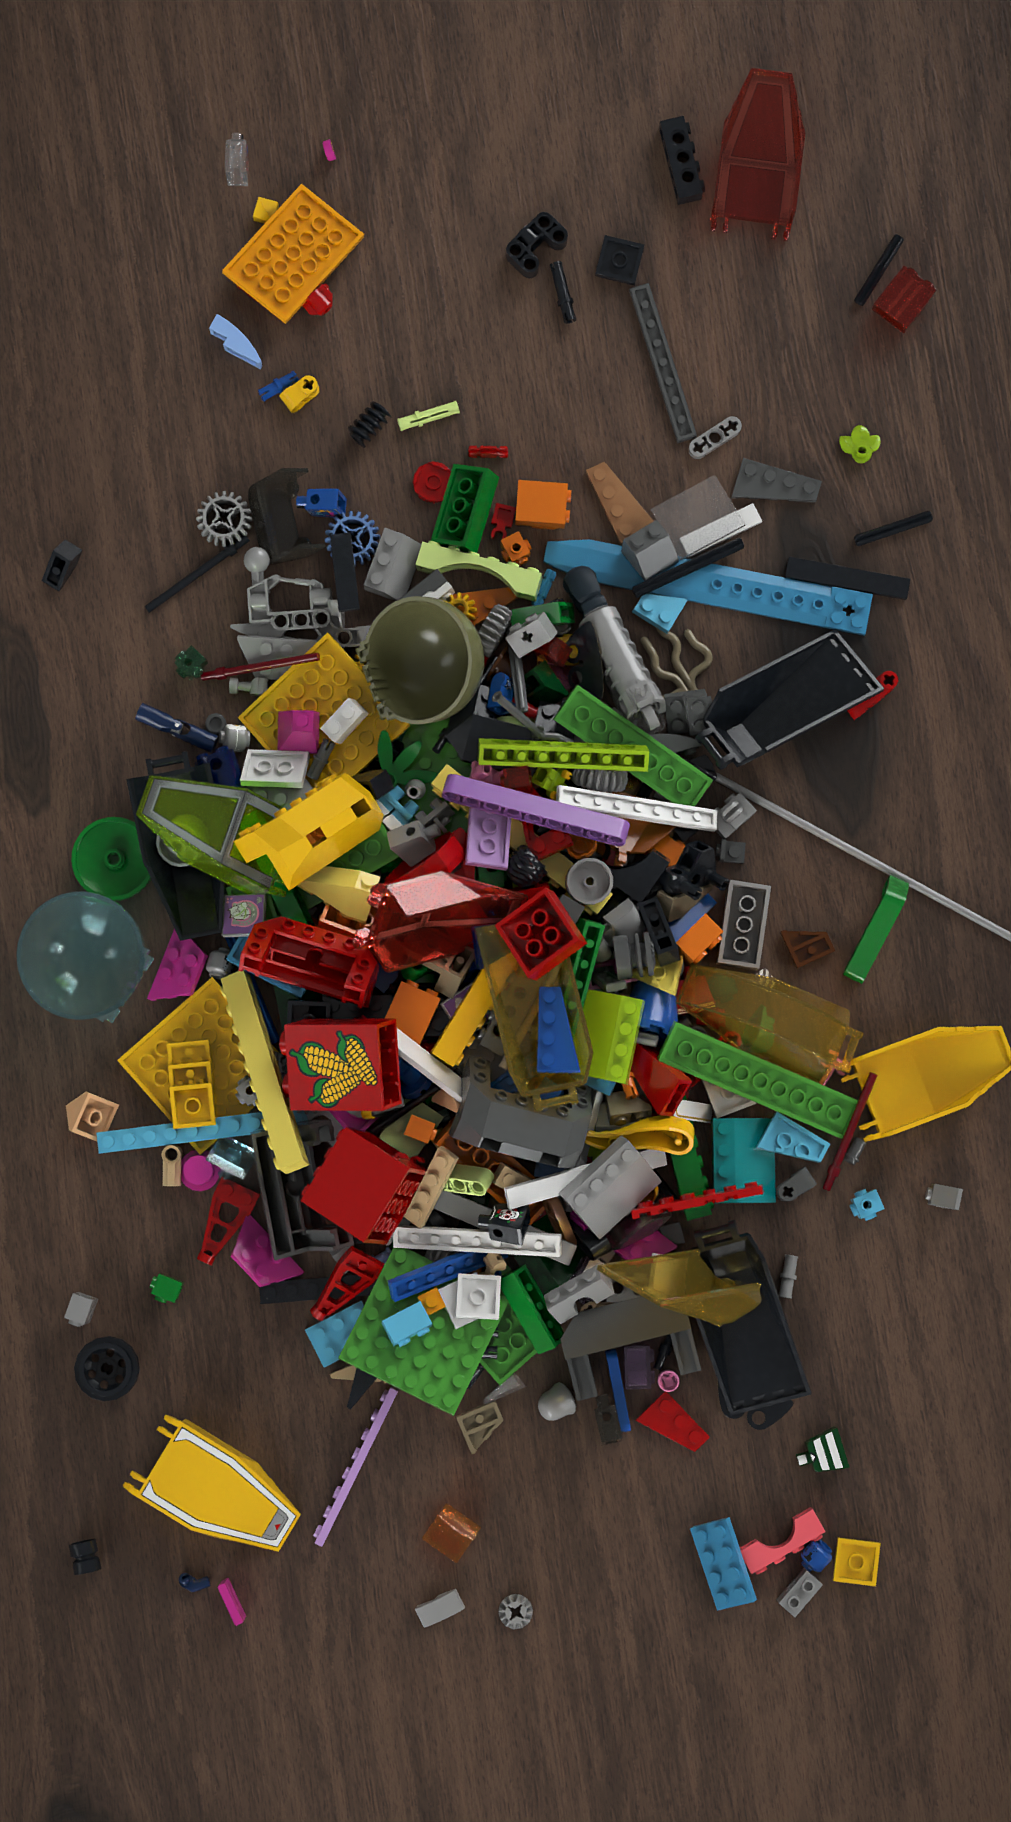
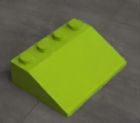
M588 989L574 1040L581 1073L574 1074L628 1085L645 1004L644 1000Z

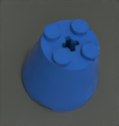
M638 980L629 997L645 1001L639 1031L658 1035L659 1041L657 1046H663L673 1022H678L677 994L676 996Z

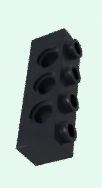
M684 116L660 121L659 132L677 204L701 200L703 192H705L704 181L699 179L700 165L698 160L695 161L693 154L696 151L694 142H690L689 134H691L689 122L685 123ZM680 138L683 142L677 144L673 139ZM684 157L688 161L681 163L678 161V158ZM689 176L692 178V181L685 182L682 178Z

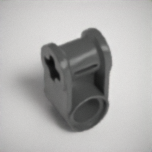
M805 1166L777 1186L776 1196L783 1202L792 1201L813 1188L817 1183ZM783 1188H790V1196L782 1195L784 1192Z

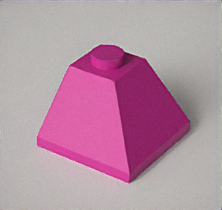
M313 710L278 711L277 750L309 751V754H317L319 750L320 712Z

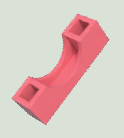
M811 1507L792 1517V1532L783 1543L768 1546L754 1539L740 1547L744 1562L751 1574L756 1573L758 1575L767 1570L766 1566L772 1562L778 1564L786 1559V1554L793 1552V1554L804 1548L803 1545L809 1541L816 1542L823 1537L822 1534L825 1533V1530Z

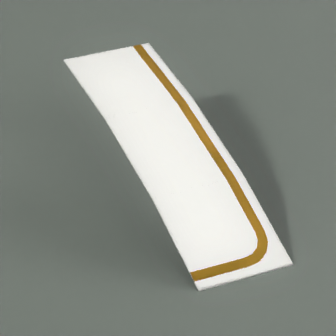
M682 1100L674 1113V1117L711 1124L712 1105Z

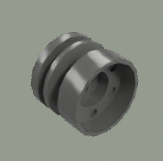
M643 932L644 942H639L638 933H635L634 943L631 944L627 935L613 936L618 980L632 979L633 969L637 968L639 976L643 977V967L648 968L649 976H654L655 952L649 932Z

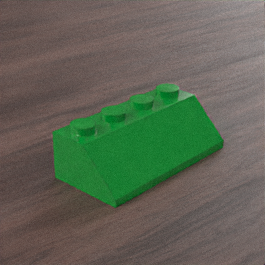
M453 464L431 541L437 542L446 548L448 546L460 549V552L468 553V551L477 553L499 476L488 468Z

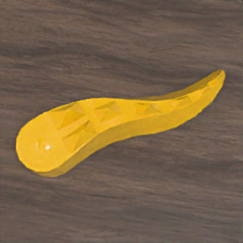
M663 1115L653 1116L617 1130H605L602 1132L589 1130L585 1144L597 1149L606 1150L619 1136H623L637 1150L650 1149L674 1155H684L693 1148L694 1127L690 1121L683 1118Z

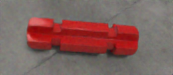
M469 446L468 456L470 458H477V456H480V458H496L497 456L508 458V447L480 446L478 448L477 446Z

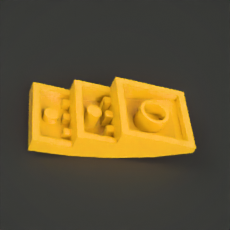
M209 1039L167 1043L173 1129L216 1125Z

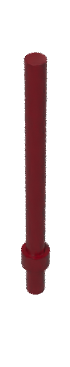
M317 652L231 668L219 667L214 671L202 672L201 679L202 681L216 678L217 680H223L233 675L319 661L320 655Z
M869 1073L834 1161L828 1167V1175L822 1187L827 1191L831 1190L836 1176L838 1177L840 1174L841 1163L878 1076L875 1073Z

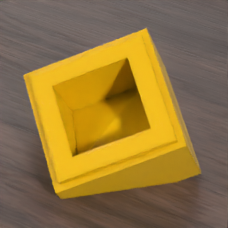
M258 197L253 213L254 221L265 224L279 209L278 202Z

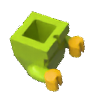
M538 767L530 782L546 789V796L556 801L557 787L559 785L567 786L564 782L566 779L570 780L569 776H572V773L563 768H559L556 771L552 768Z

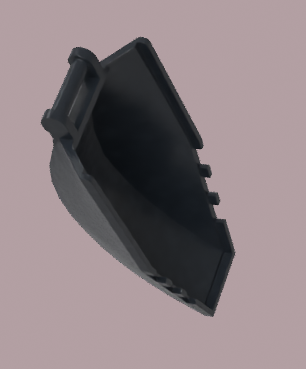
M187 751L182 752L181 755L156 760L146 759L149 776L126 779L143 863L180 941L222 933L225 865L205 853L188 866L177 867L170 865L162 859L156 846L157 835L163 826L142 814L154 778L214 786L210 763L191 767ZM184 763V769L154 774V768ZM161 788L154 811L170 821L179 815L195 816L208 829L209 845L220 851L225 836L217 797Z

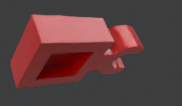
M496 503L491 524L497 526L491 532V539H494L495 534L498 532L502 533V539L507 537L505 528H512L516 507Z

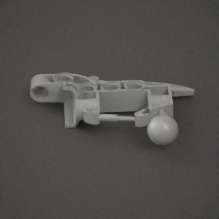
M261 547L250 548L245 553L244 565L251 572L252 586L247 588L249 623L232 624L230 628L248 636L292 638L284 636L287 630L315 629L318 633L316 639L318 641L326 633H330L341 647H361L359 642L366 639L371 626L345 628V612H339L338 600L333 599L331 588H324V584L315 579L284 578L277 574L264 579V571L267 569L270 561L268 553ZM280 581L309 586L310 610L272 612L269 606L270 590ZM322 612L328 617L325 624L318 622V615ZM300 614H304L307 617V622L303 626L297 622ZM281 615L286 618V624L283 627L277 624V618ZM343 632H347L350 637L349 642L346 644L340 641V635Z

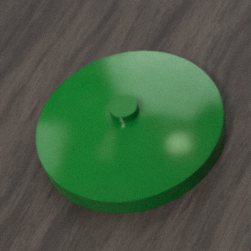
M121 817L102 818L88 825L77 837L71 858L73 872L80 885L93 896L109 901L128 899L141 892L151 880L142 860L135 822Z

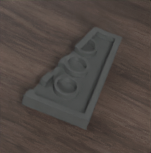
M743 458L731 498L816 502L822 481Z

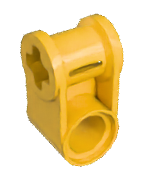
M304 376L295 384L286 388L279 397L290 412L295 413L318 395L319 386L313 376ZM309 384L313 389L309 390L306 388V385Z

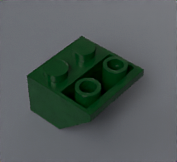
M545 660L524 674L527 702L537 708L540 700L555 704L569 694Z

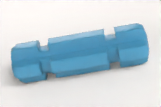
M551 569L545 571L536 602H531L532 606L544 603L543 599H546L552 586V581L556 577L555 571Z

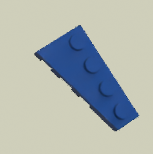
M539 987L538 1073H581L561 987Z

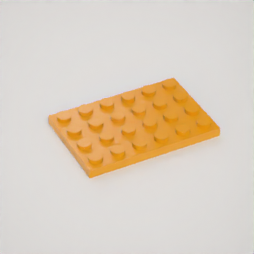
M300 184L226 265L222 273L286 324L303 306L307 297L322 285L364 238V233L303 184Z

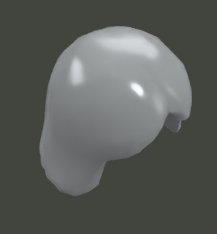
M558 1382L541 1395L538 1401V1410L543 1418L554 1421L566 1415L574 1414L576 1412V1404L566 1385Z

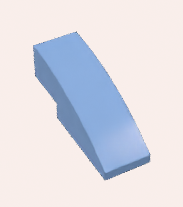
M216 314L209 327L210 333L225 341L223 344L225 351L261 369L263 366L261 359L250 341L232 323Z

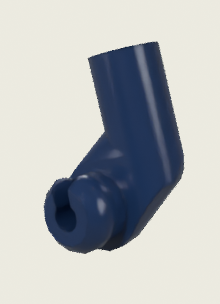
M182 1573L179 1576V1584L190 1592H196L211 1586L208 1576L196 1579L188 1573Z

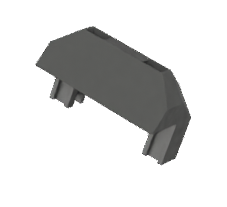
M469 1056L461 1074L462 1102L449 1130L450 1136L478 1148L559 1168H574L584 1148L592 1116L590 1087L583 1083L570 1081L569 1095L564 1094L562 1105L529 1098L524 1095L491 1088L490 1061L481 1057Z
M331 1119L296 1122L310 1165L289 1174L277 1170L274 1165L273 1158L275 1154L267 1142V1138H269L268 1131L261 1129L250 1132L274 1261L307 1251H336L354 1245L353 1235L336 1224H326L324 1216L300 1201L303 1197V1189L308 1184H311L314 1179L313 1174L317 1169L312 1146L319 1145L323 1141L335 1140Z
M657 1292L578 1312V1315L573 1317L561 1337L564 1357L568 1363L577 1401L598 1396L588 1354L669 1334L671 1335L680 1375L701 1371L686 1307L663 1293Z

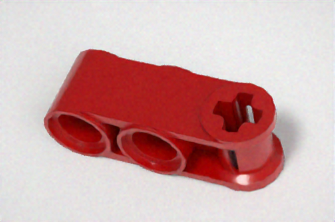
M885 671L876 679L884 687V691L847 710L854 720L881 701L898 684L896 673ZM885 678L892 679L890 684H884Z

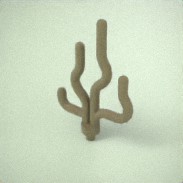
M656 628L658 633L673 645L671 662L678 675L663 671L659 666V656L647 637L640 639L641 644L650 656L653 672L659 678L672 681L678 689L671 693L698 690L695 685V679L700 673L711 666L713 655L706 645L700 643L695 638L691 630H685L684 636L694 649L704 655L705 659L701 664L694 667L689 674L680 663L681 643L674 633L669 631L666 634Z

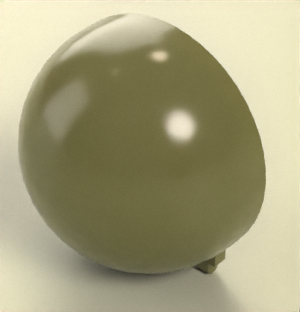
M407 597L387 606L373 621L366 639L359 642L361 647L356 649L360 663L367 662L366 665L362 666L367 683H371L369 688L374 702H381L376 705L381 720L387 719V721H392L396 719L409 724H430L445 720L458 713L473 698L479 688L484 671V649L481 638L473 623L455 606L432 597Z

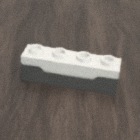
M436 569L400 599L423 596L450 601L449 595H453L455 591L439 570Z

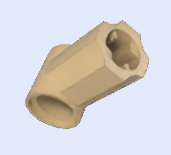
M176 1144L168 1145L162 1151L163 1186H181L183 1151ZM170 1148L177 1151L178 1155L175 1160L167 1156V1151Z

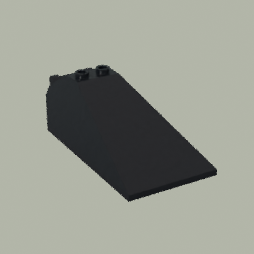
M834 629L718 689L713 702L703 718L706 729L698 733L695 739L698 743L703 744L716 761V766L720 770L726 768L732 762L738 768L883 692L884 687L837 630ZM713 736L727 755L723 757L709 738Z
M735 1220L707 1230H695L694 1236L698 1246L691 1248L687 1252L684 1286L730 1416L811 1395L812 1391L766 1259L751 1234H739ZM731 1232L732 1237L705 1244L704 1242L706 1238Z

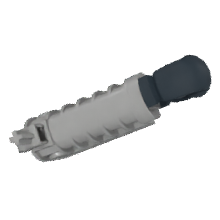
M587 566L574 567L564 577L563 588L569 594L577 610L583 614V620L580 622L579 627L587 621H590L594 627L602 663L603 682L618 711H621L623 717L634 725L638 722L637 719L643 717L651 731L660 726L654 711L658 715L666 712L665 699L662 697L655 682L651 680L650 672L645 668L642 657L638 655L636 645L631 641L628 630L624 628L622 618L616 607L608 606L604 595H601L596 573Z

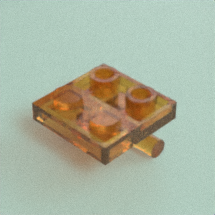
M446 1502L422 1539L457 1563L470 1543L476 1538L481 1526Z

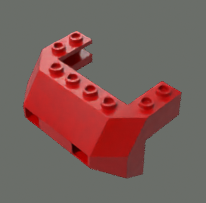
M280 916L254 924L241 952L238 971L243 972L245 969L248 972L255 973V976L258 977L262 975L340 999L343 1003L347 1001L357 1004L359 1008H368L376 986L379 965L361 940Z

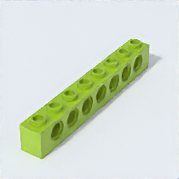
M479 738L477 759L479 765L648 772L649 749L647 745Z

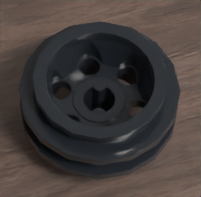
M107 1336L96 1338L82 1348L77 1355L74 1371L75 1379L85 1394L92 1399L111 1401L117 1400L130 1392L137 1382L140 1367L138 1356L131 1345L123 1339ZM108 1349L114 1350L112 1357L107 1355ZM93 1354L99 1356L98 1362L92 1361ZM120 1359H124L126 1363L125 1367L120 1366ZM106 1362L108 1365H113V1372L111 1374L109 1371H104L103 1367ZM90 1370H94L96 1372V1376L94 1378H91L89 1376ZM117 1375L123 1376L122 1383L116 1381ZM101 1381H107L108 1387L102 1388L100 1385Z

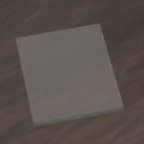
M715 475L650 509L654 518L669 534L680 560L745 526L743 519L732 503V499L728 497Z

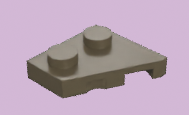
M495 1399L456 1415L471 1454H475L478 1447L503 1422V1417Z

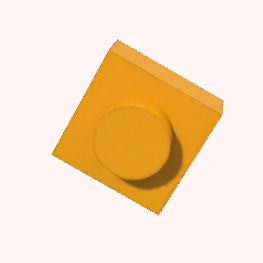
M437 1287L417 1297L428 1316L446 1307Z

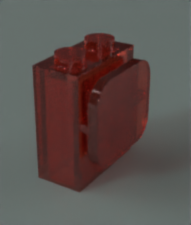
M903 266L876 300L872 310L904 334L933 298L936 289L930 281L921 279L914 269Z

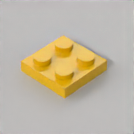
M837 1537L833 1581L876 1586L881 1543Z

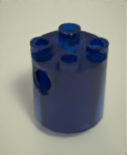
M222 746L216 749V753L210 755L203 753L196 756L195 766L210 763L215 787L237 790L248 789L247 786H241L240 778L242 771L233 749H228V746ZM215 764H222L220 769L213 770ZM216 796L217 802L221 801L223 806H229L238 801V799Z

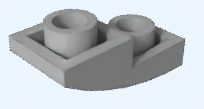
M453 1589L438 1595L431 1601L417 1605L415 1611L425 1628L460 1612L465 1608V1605L457 1590Z

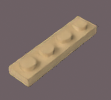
M444 1146L438 1147L404 1215V1218L420 1229L425 1226L459 1159L458 1156Z

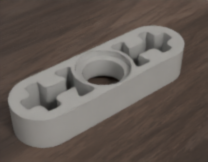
M734 416L728 417L692 440L688 449L690 456L694 459H701L737 436L741 431V421ZM729 423L737 425L736 431L730 429L724 435L723 431L728 428ZM711 433H718L721 436V440L718 443H713L710 441L709 435ZM705 438L707 445L702 448V453L694 452L695 445L698 447L703 445V439Z

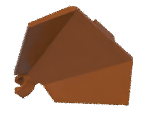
M622 791L617 793L611 792L612 794L638 797ZM621 818L628 821L630 827L625 845H610V850L616 851L613 866L622 868L623 864L627 861V855L644 854L677 826Z

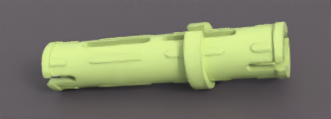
M454 401L422 412L415 411L414 414L398 418L397 421L400 430L403 431L415 426L422 427L425 423L460 413L457 402Z

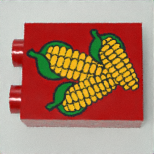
M396 1018L302 1019L284 1025V1031L281 1033L279 1040L280 1051L287 1058V1073L283 1078L282 1089L285 1097L289 1098L290 1110L384 1111L402 1104Z

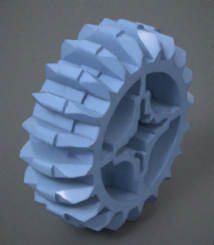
M349 511V517H346L345 513L342 512V519L340 520L335 516L334 521L336 524L330 522L328 525L332 530H326L325 534L328 536L337 534L341 529L343 533L351 532L353 537L355 535L357 543L352 542V547L359 552L353 554L355 567L358 560L361 565H364L363 558L370 561L371 556L369 553L375 555L376 550L374 548H377L379 544L376 541L381 539L379 534H375L379 531V528L373 527L375 524L374 520L367 522L369 518L367 514L361 518V512L358 511L356 516H353V512ZM358 524L362 527H358L357 529H350L346 525ZM368 531L370 539L368 545L364 548L361 539L364 533ZM327 537L325 538V543L329 545L326 546L327 551H332L331 539Z

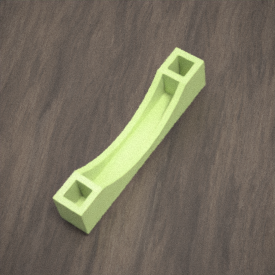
M434 541L422 542L416 561L417 570L429 574L436 569L441 574L456 569H474L489 573L503 581L516 597L534 602L537 600L543 579L542 573H539V570L536 568H520L518 564L513 562L505 564L499 562L500 560L497 558H483L478 553L472 551L464 553L453 546H448V548L441 547L439 543Z

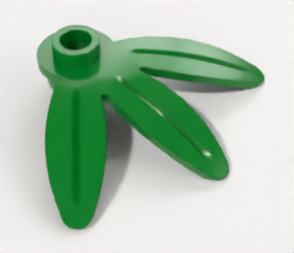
M383 730L378 740V758L381 769L387 770L394 787L398 783L406 785L412 779L421 780L425 784L437 777V772L429 770L403 772L418 755L422 746L420 740L408 745L392 763L393 750L390 736L386 730Z

